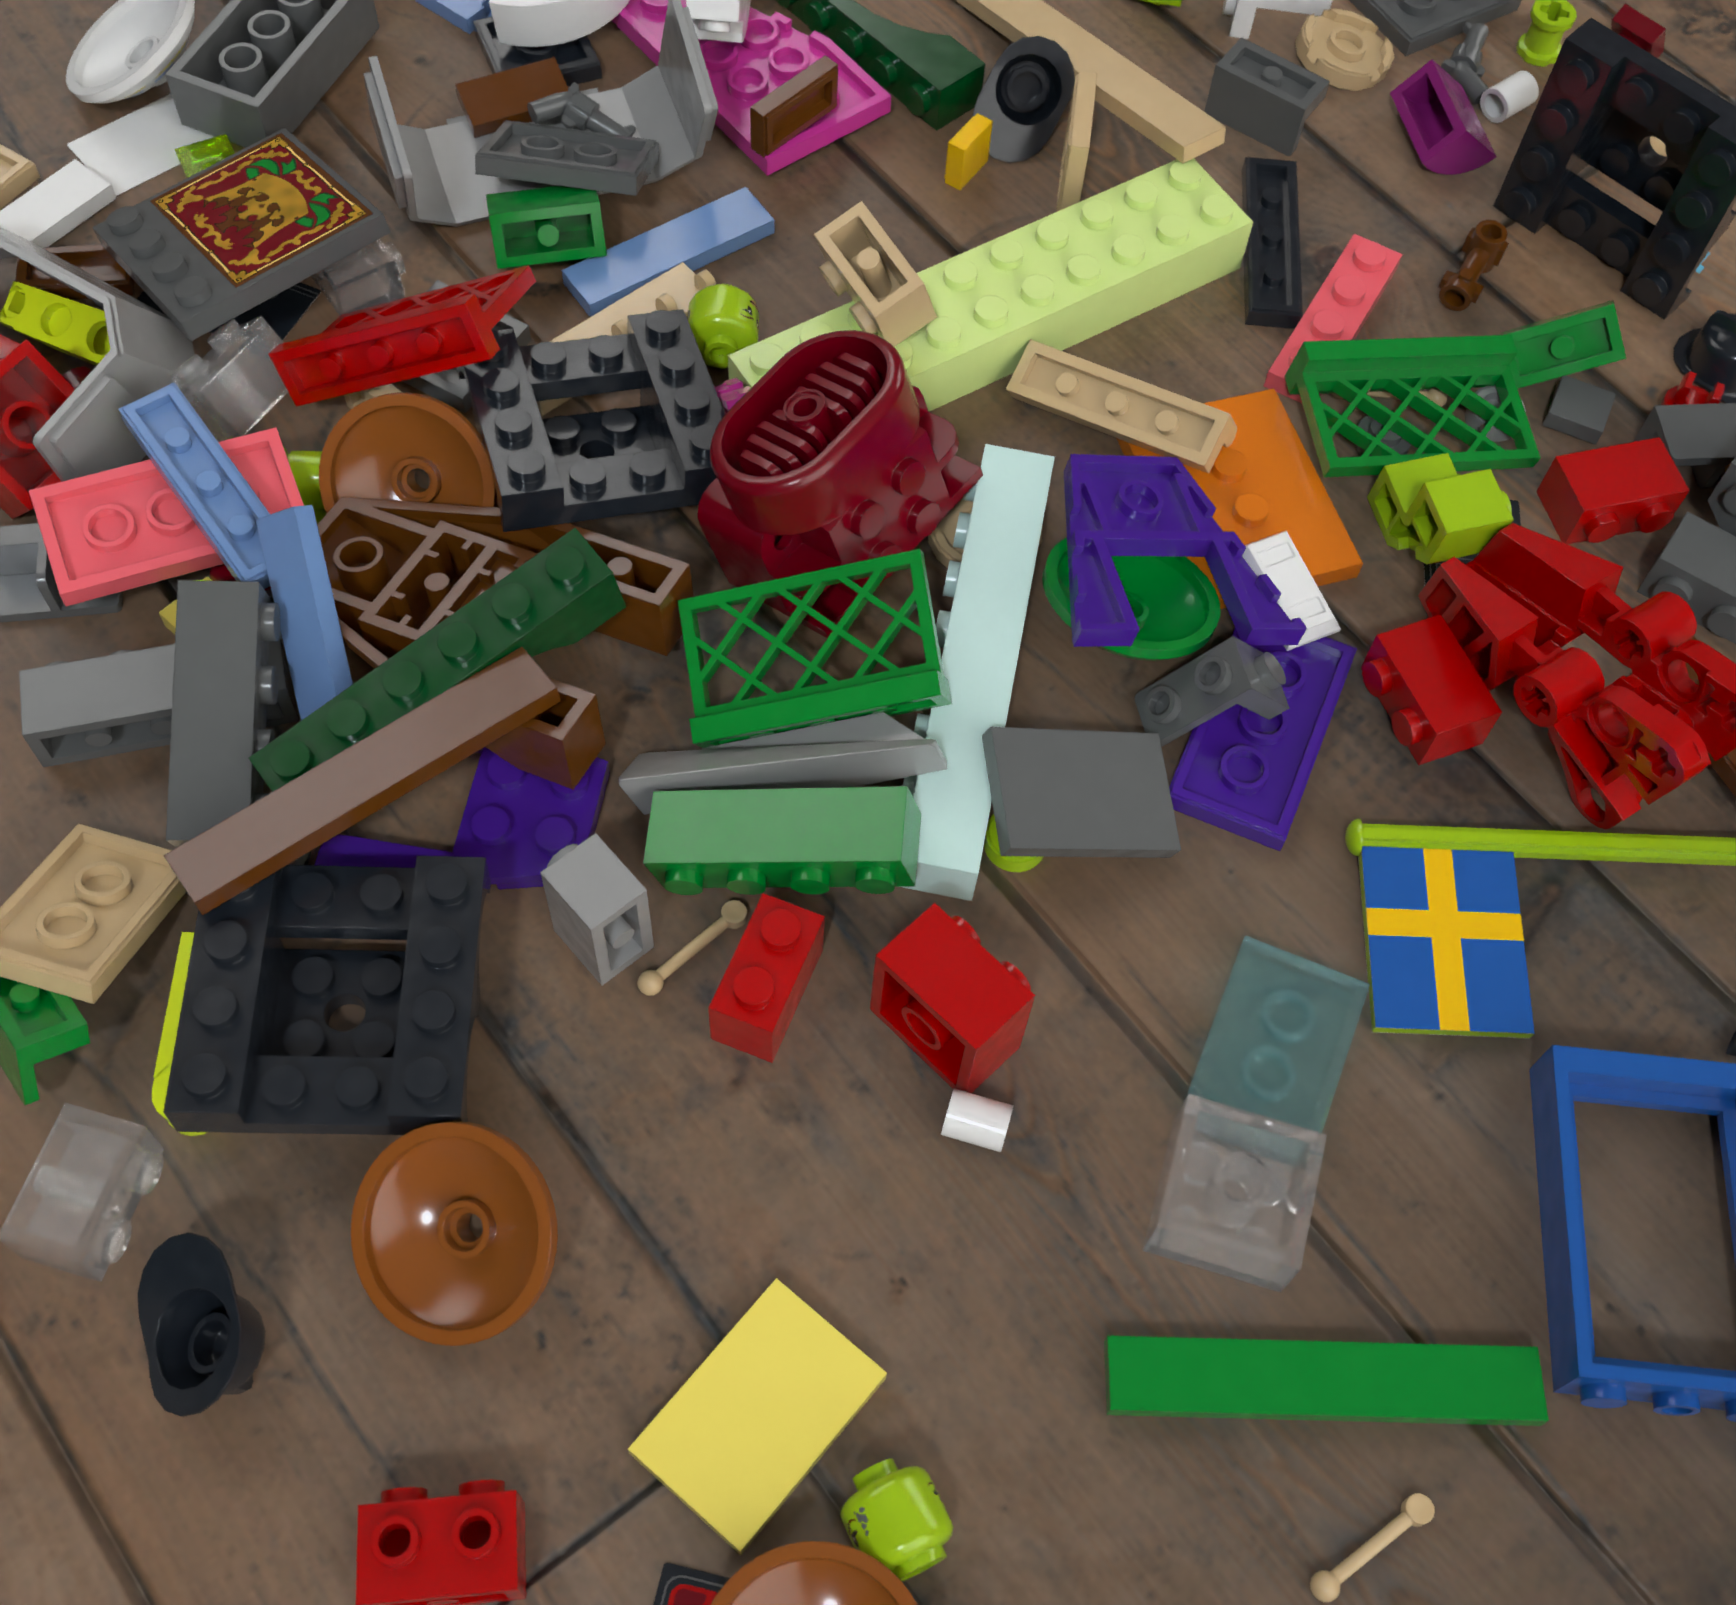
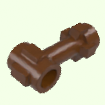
M1483 220L1477 224L1476 228L1472 227L1462 247V251L1465 252L1462 266L1457 273L1447 270L1440 282L1439 299L1445 307L1453 311H1462L1468 308L1471 302H1477L1484 286L1477 283L1480 275L1490 272L1494 265H1499L1509 245L1505 241L1508 233L1503 224L1495 220Z

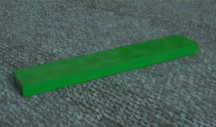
M1107 1335L1104 1340L1107 1415L1541 1426L1549 1421L1538 1347Z

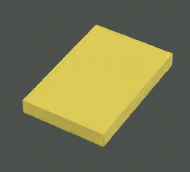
M776 1278L630 1445L628 1451L632 1457L726 1543L742 1555L884 1382L887 1372Z

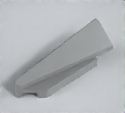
M881 712L702 748V750L642 753L619 776V786L639 810L646 815L650 814L653 791L858 787L946 770L947 762L936 740L924 739L889 715Z

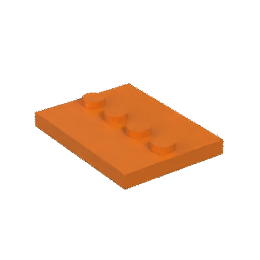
M1275 389L1203 403L1230 413L1237 425L1236 436L1229 447L1222 446L1209 474L1183 464L1216 507L1212 517L1222 531L1235 532L1244 545L1287 531L1318 587L1357 578L1363 562ZM1116 438L1124 456L1164 457ZM1187 557L1211 581L1219 597L1220 609L1227 608L1205 557Z

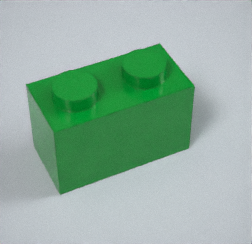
M554 186L486 194L497 269L607 256L600 201L596 190Z

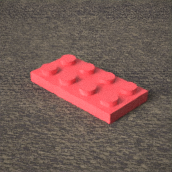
M277 427L218 442L270 514L293 506H304ZM150 459L29 490L59 595L65 606L224 564Z

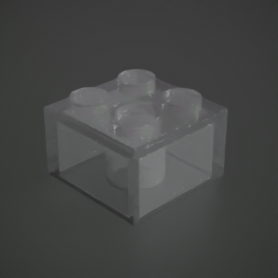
M1188 1094L1173 1121L1143 1251L1281 1293L1301 1270L1327 1134Z

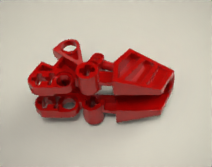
M1512 523L1501 529L1469 563L1464 564L1456 557H1453L1440 564L1418 597L1429 618L1439 614L1442 615L1489 692L1514 678L1516 681L1514 684V697L1523 715L1537 726L1548 728L1549 739L1556 748L1564 769L1570 797L1574 805L1590 823L1604 830L1610 829L1642 809L1639 804L1642 799L1650 805L1702 772L1706 766L1711 764L1708 753L1714 761H1717L1736 749V663L1708 644L1699 640H1691L1697 629L1696 618L1689 604L1679 595L1662 591L1632 608L1615 594L1623 566ZM1587 634L1620 663L1631 668L1632 674L1627 677L1623 675L1605 687L1602 670L1588 652L1575 647L1563 650L1562 647L1581 635ZM1686 663L1696 672L1699 685L1689 677ZM1591 788L1596 790L1604 800L1605 811L1594 801Z

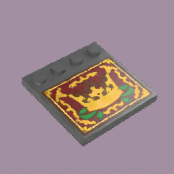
M286 128L265 137L134 206H126L113 211L106 221L92 227L106 251L190 341L197 339L391 233L383 213Z

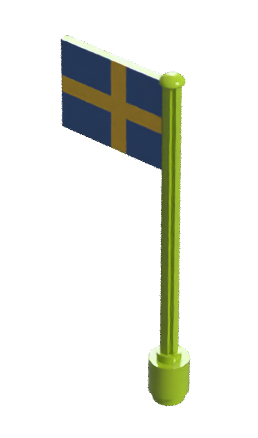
M1361 819L1353 820L1347 827L1345 842L1349 852L1354 856H1358L1372 1032L1531 1038L1535 1034L1514 858L1736 866V838L1362 824Z

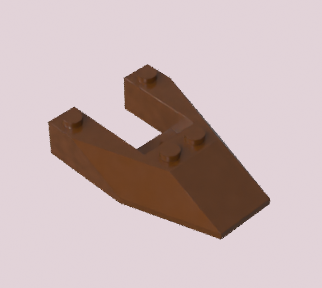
M341 497L317 524L344 644L374 669L574 528L580 532L613 572L627 606L593 631L668 656L682 636L678 600L694 597L689 563L569 523L503 532L500 510L494 507ZM550 678L558 689L561 702L485 747L517 769L574 790L606 744L597 697L592 692Z

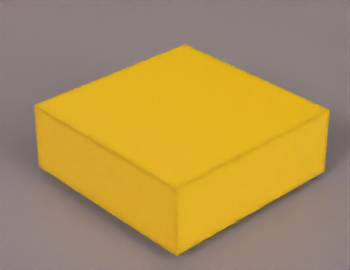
M977 113L948 142L944 177L946 184L960 191L988 162L992 120Z

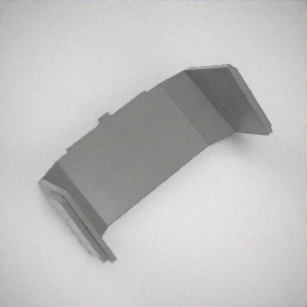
M668 0L658 65L621 88L598 92V88L580 91L600 104L599 111L621 126L633 125L636 127L632 137L659 142V161L643 185L658 182L703 156L705 143L711 140L718 112V104L689 8H682L680 0ZM377 55L368 57L370 72L363 73L370 117L398 208L405 207L410 221L457 227L489 220L486 194L559 186L475 174V155L494 133L474 138L465 115L446 119V125L428 129L397 124ZM562 115L538 123L539 125L566 128L561 122ZM597 191L598 195L610 193L604 191Z
M0 228V259L17 256L35 266L40 272L92 299L98 307L104 309L110 351L35 434L33 445L62 482L140 462L146 456V453L123 422L119 408L174 382L189 403H191L198 395L196 385L199 383L192 341L181 332L167 315L25 238Z

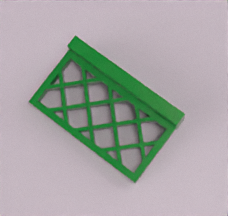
M1512 335L1304 341L1284 376L1289 395L1300 394L1324 478L1379 475L1386 465L1445 453L1449 454L1456 471L1533 468L1541 459L1509 366L1518 353ZM1495 385L1501 402L1500 407H1495L1470 389ZM1436 387L1453 398L1454 401L1446 411L1419 393V391ZM1370 391H1388L1403 402L1393 412L1367 394ZM1319 393H1336L1348 401L1350 405L1341 415L1323 403ZM1459 404H1462L1488 422L1480 433L1452 415ZM1408 406L1436 423L1429 435L1400 417ZM1356 408L1384 426L1376 437L1348 420ZM1492 426H1495L1513 438L1516 449L1505 450L1485 436ZM1443 428L1470 447L1467 452H1452L1434 440V437ZM1391 430L1418 449L1414 454L1400 455L1381 441ZM1338 432L1365 450L1361 457L1338 458L1332 439Z
M921 549L678 600L695 718H691L689 721L693 744L699 747L707 748L882 712L889 716L952 704L949 682L943 672L924 553ZM911 569L914 590L899 612L872 595L887 573ZM869 577L863 588L852 581ZM843 583L858 595L836 625L814 610L812 606L826 586ZM808 590L802 600L791 594ZM783 596L796 605L797 608L777 637H774L751 620L767 598ZM868 601L894 618L873 650L847 632ZM748 603L741 613L731 607ZM916 607L920 627L908 619ZM722 608L737 618V620L717 649H714L700 638L697 613ZM807 614L832 630V633L811 662L786 645ZM903 625L922 637L926 663L898 668L883 657V654ZM747 626L772 643L751 674L727 658V655ZM844 638L867 654L868 657L853 678L838 681L821 668L841 639ZM702 649L712 655L706 665L704 664ZM781 651H784L807 667V669L792 690L777 693L761 682V680ZM878 662L889 669V671L870 674ZM723 663L746 679V682L732 702L711 706L708 683ZM816 675L828 682L810 686ZM756 687L767 694L749 698Z

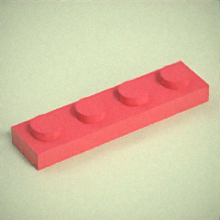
M1354 234L1269 369L1264 387L1268 389L1274 388L1277 393L1302 403L1300 394L1289 395L1284 376L1303 342L1355 340L1396 272L1403 254Z

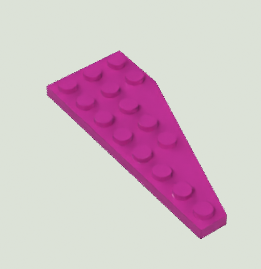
M630 0L624 9L611 21L657 66L668 0ZM680 0L682 8L686 7V0ZM750 7L747 30L742 43L698 39L718 104L715 124L767 176L890 112L891 95L829 37L815 30L808 36L792 28V19L779 12L768 16ZM823 56L833 60L838 64L837 107L768 156L763 158L752 150L750 107Z

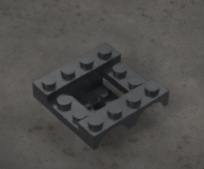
M1590 18L1565 38L1493 207L1534 234L1548 224L1628 277L1621 292L1665 320L1689 297L1691 290L1687 288L1691 277L1736 216V211L1732 209L1736 201V106L1595 19ZM1650 137H1656L1665 144L1667 156L1658 154L1652 148ZM1587 165H1591L1662 211L1656 225L1652 224L1577 174Z
M683 309L671 311L657 310L651 313L627 315V334L600 335L594 338L561 342H541L526 346L518 345L513 328L492 330L500 347V350L493 358L457 367L459 379L466 380L475 427L482 437L492 469L503 532L699 505L703 493L717 478L710 462V444L715 429L724 417L725 412ZM640 389V406L615 408L607 411L554 416L542 419L537 405V401Z
M417 856L415 868L286 865L203 916L198 909L163 1111L176 1131L405 1135L412 1130L426 1125L454 1121L468 1122L467 1069L473 1023L479 1014L481 993L479 981L481 921L485 897L487 893H490L491 887L486 857ZM280 938L407 940L406 951L285 949ZM355 1004L366 1010L363 1021L352 1030L342 1032L329 1027L331 1015L343 1005Z

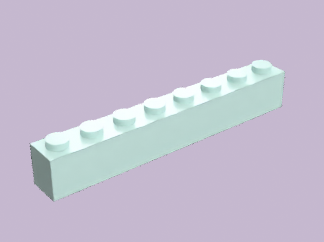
M985 444L981 463L983 476L963 496V500L973 502L971 514L959 512L953 547L964 549L962 561L950 560L943 596L954 598L951 612L939 610L936 623L939 647L944 648L941 660L944 676L949 682L952 704L931 708L930 715L918 713L914 732L924 739L936 740L946 759L947 769L904 777L903 786H908L921 812L916 886L903 888L972 901L992 803L982 735L990 727L1006 726L1054 456Z

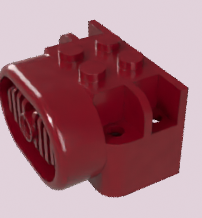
M835 331L813 337L787 352L721 419L710 444V462L717 478L703 493L698 505L697 517L699 525L728 582L735 587H742L914 550L925 537L935 530L938 523L983 476L981 467L955 455L958 451L959 439L954 426L946 419L928 412L923 394L919 388L911 384L903 359L891 343L878 335L864 331ZM895 572L887 573L881 581V583L879 584V586L884 582L885 579L891 577ZM869 577L852 581L863 588ZM843 583L828 585L812 608L837 625L858 594ZM808 590L791 594L802 600ZM783 596L767 598L764 601L765 604L788 617L797 608L796 605ZM809 614L801 622L802 625L825 638H828L832 633L831 629Z

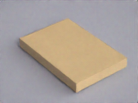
M77 824L0 907V977L94 1004L185 894L184 886L163 856L172 850Z

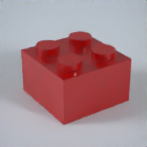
M27 339L0 360V508L11 519L33 508L29 490L62 482L33 445V438L75 390Z
M933 903L876 954L870 1010L952 1089L955 1088L969 1093L974 1092L1020 1048L1035 994L1031 992V986L1024 974L1008 961L999 962L981 946V940L974 928L960 916L953 915L950 917L936 903Z

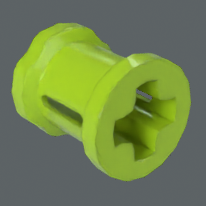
M1567 0L1535 1L1530 11L1532 22L1529 30L1521 35L1516 46L1518 55L1526 63L1541 67L1555 63L1562 48L1560 41L1563 34L1573 26L1577 14L1574 6Z

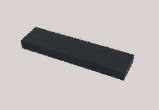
M1245 157L1242 168V210L1253 221L1243 256L1245 325L1295 329L1303 316L1297 161Z

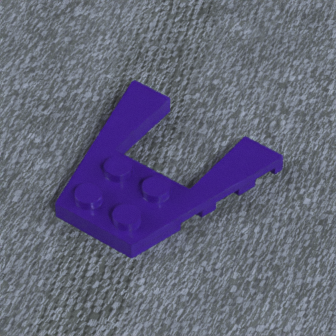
M1070 455L1064 469L1071 629L1074 647L1132 646L1140 630L1111 556L1205 557L1240 640L1250 646L1298 645L1307 630L1306 625L1300 617L1293 618L1292 620L1289 619L1277 603L1281 592L1267 574L1257 577L1242 557L1246 550L1245 545L1235 532L1222 531L1212 517L1216 507L1177 457Z
M484 747L475 752L481 753L452 852L338 834L321 844L314 865L415 868L417 856L486 857L491 884H497L498 890L544 887L540 872L547 868L552 857L564 847L571 844L580 845L595 834L610 776L608 761L596 757L573 790L517 769Z

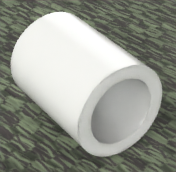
M1518 71L1485 90L1480 98V106L1484 116L1491 122L1500 123L1533 104L1539 94L1537 81L1529 72Z
M954 1088L941 1135L1001 1152L1014 1105Z

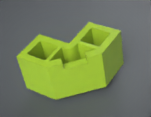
M1448 453L1384 466L1367 496L1387 545L1396 550L1410 548L1415 551V558L1425 564L1445 561L1453 557L1459 558L1478 554L1501 529L1510 525L1514 520L1509 497L1504 491L1500 490L1492 470L1487 469L1461 475L1457 473Z

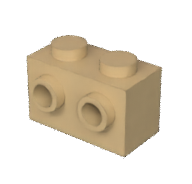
M862 201L814 234L826 260L824 264L819 266V269L837 296L847 292L855 304L849 307V310L862 331L872 334L877 333L878 336L887 340L895 347L937 318L925 284Z

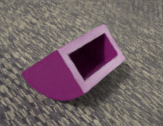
M1433 59L1390 92L1421 162L1429 170L1445 175L1461 174L1477 169L1497 157L1463 86Z

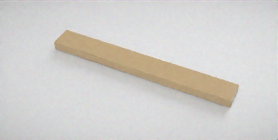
M955 0L1012 42L1031 36H1042L1056 41L1069 55L1074 67V81L1075 75L1079 73V70L1097 72L1095 101L1180 162L1185 163L1224 143L1226 126L1044 1Z

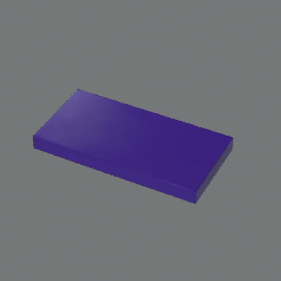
M1235 628L1234 631H1233L1232 636H1234V637L1240 639V637H1239V635H1238V633H1237V630H1236V628ZM1328 637L1286 651L1284 645L1252 646L1263 653H1271L1280 663L1286 677V683L1282 685L1289 709L1268 720L1236 704L1194 728L1169 786L1173 810L1281 851L1357 651L1355 647Z

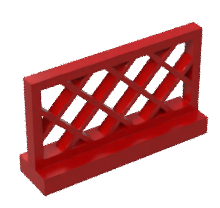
M530 265L341 314L322 333L281 343L268 355L296 407L490 360L500 350L492 328L531 288L536 279Z

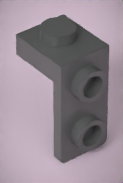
M1234 636L1135 695V703L1145 733H1159L1161 747L1236 704L1268 720L1289 709L1282 685L1286 683V677L1278 660L1271 653H1263Z

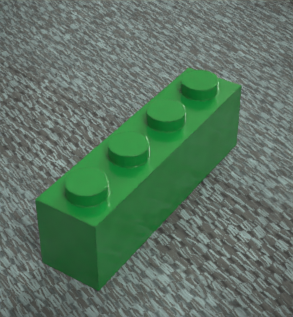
M908 786L653 791L643 864L666 890L680 895H697L703 891V888H728L739 894L757 895L765 892L766 888L791 887L797 892L813 895L824 894L829 891L830 887H856L858 890L870 894H886L894 891L895 887L916 886L921 812Z

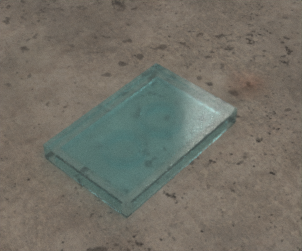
M1245 935L1179 1114L1308 1166L1314 1159L1370 984Z

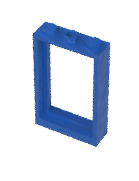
M1552 1045L1529 1069L1553 1392L1580 1395V1403L1582 1405L1594 1408L1623 1407L1627 1405V1400L1653 1403L1654 1412L1671 1416L1698 1414L1701 1412L1700 1408L1725 1410L1727 1420L1736 1422V1371L1595 1356L1574 1101L1716 1115L1736 1268V1063Z

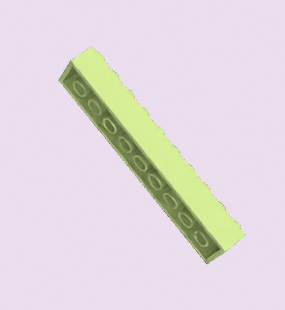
M1194 158L1185 163L1174 160L918 272L917 275L925 284L937 318L896 345L895 348L903 359L911 384L919 388L923 394L928 412L1013 374L1030 339L1062 351L1240 269L1253 221ZM851 301L728 355L729 380L738 378L742 381L743 387L749 386L751 388L787 352L799 344L825 333L843 330L862 331L849 310V307L855 303Z

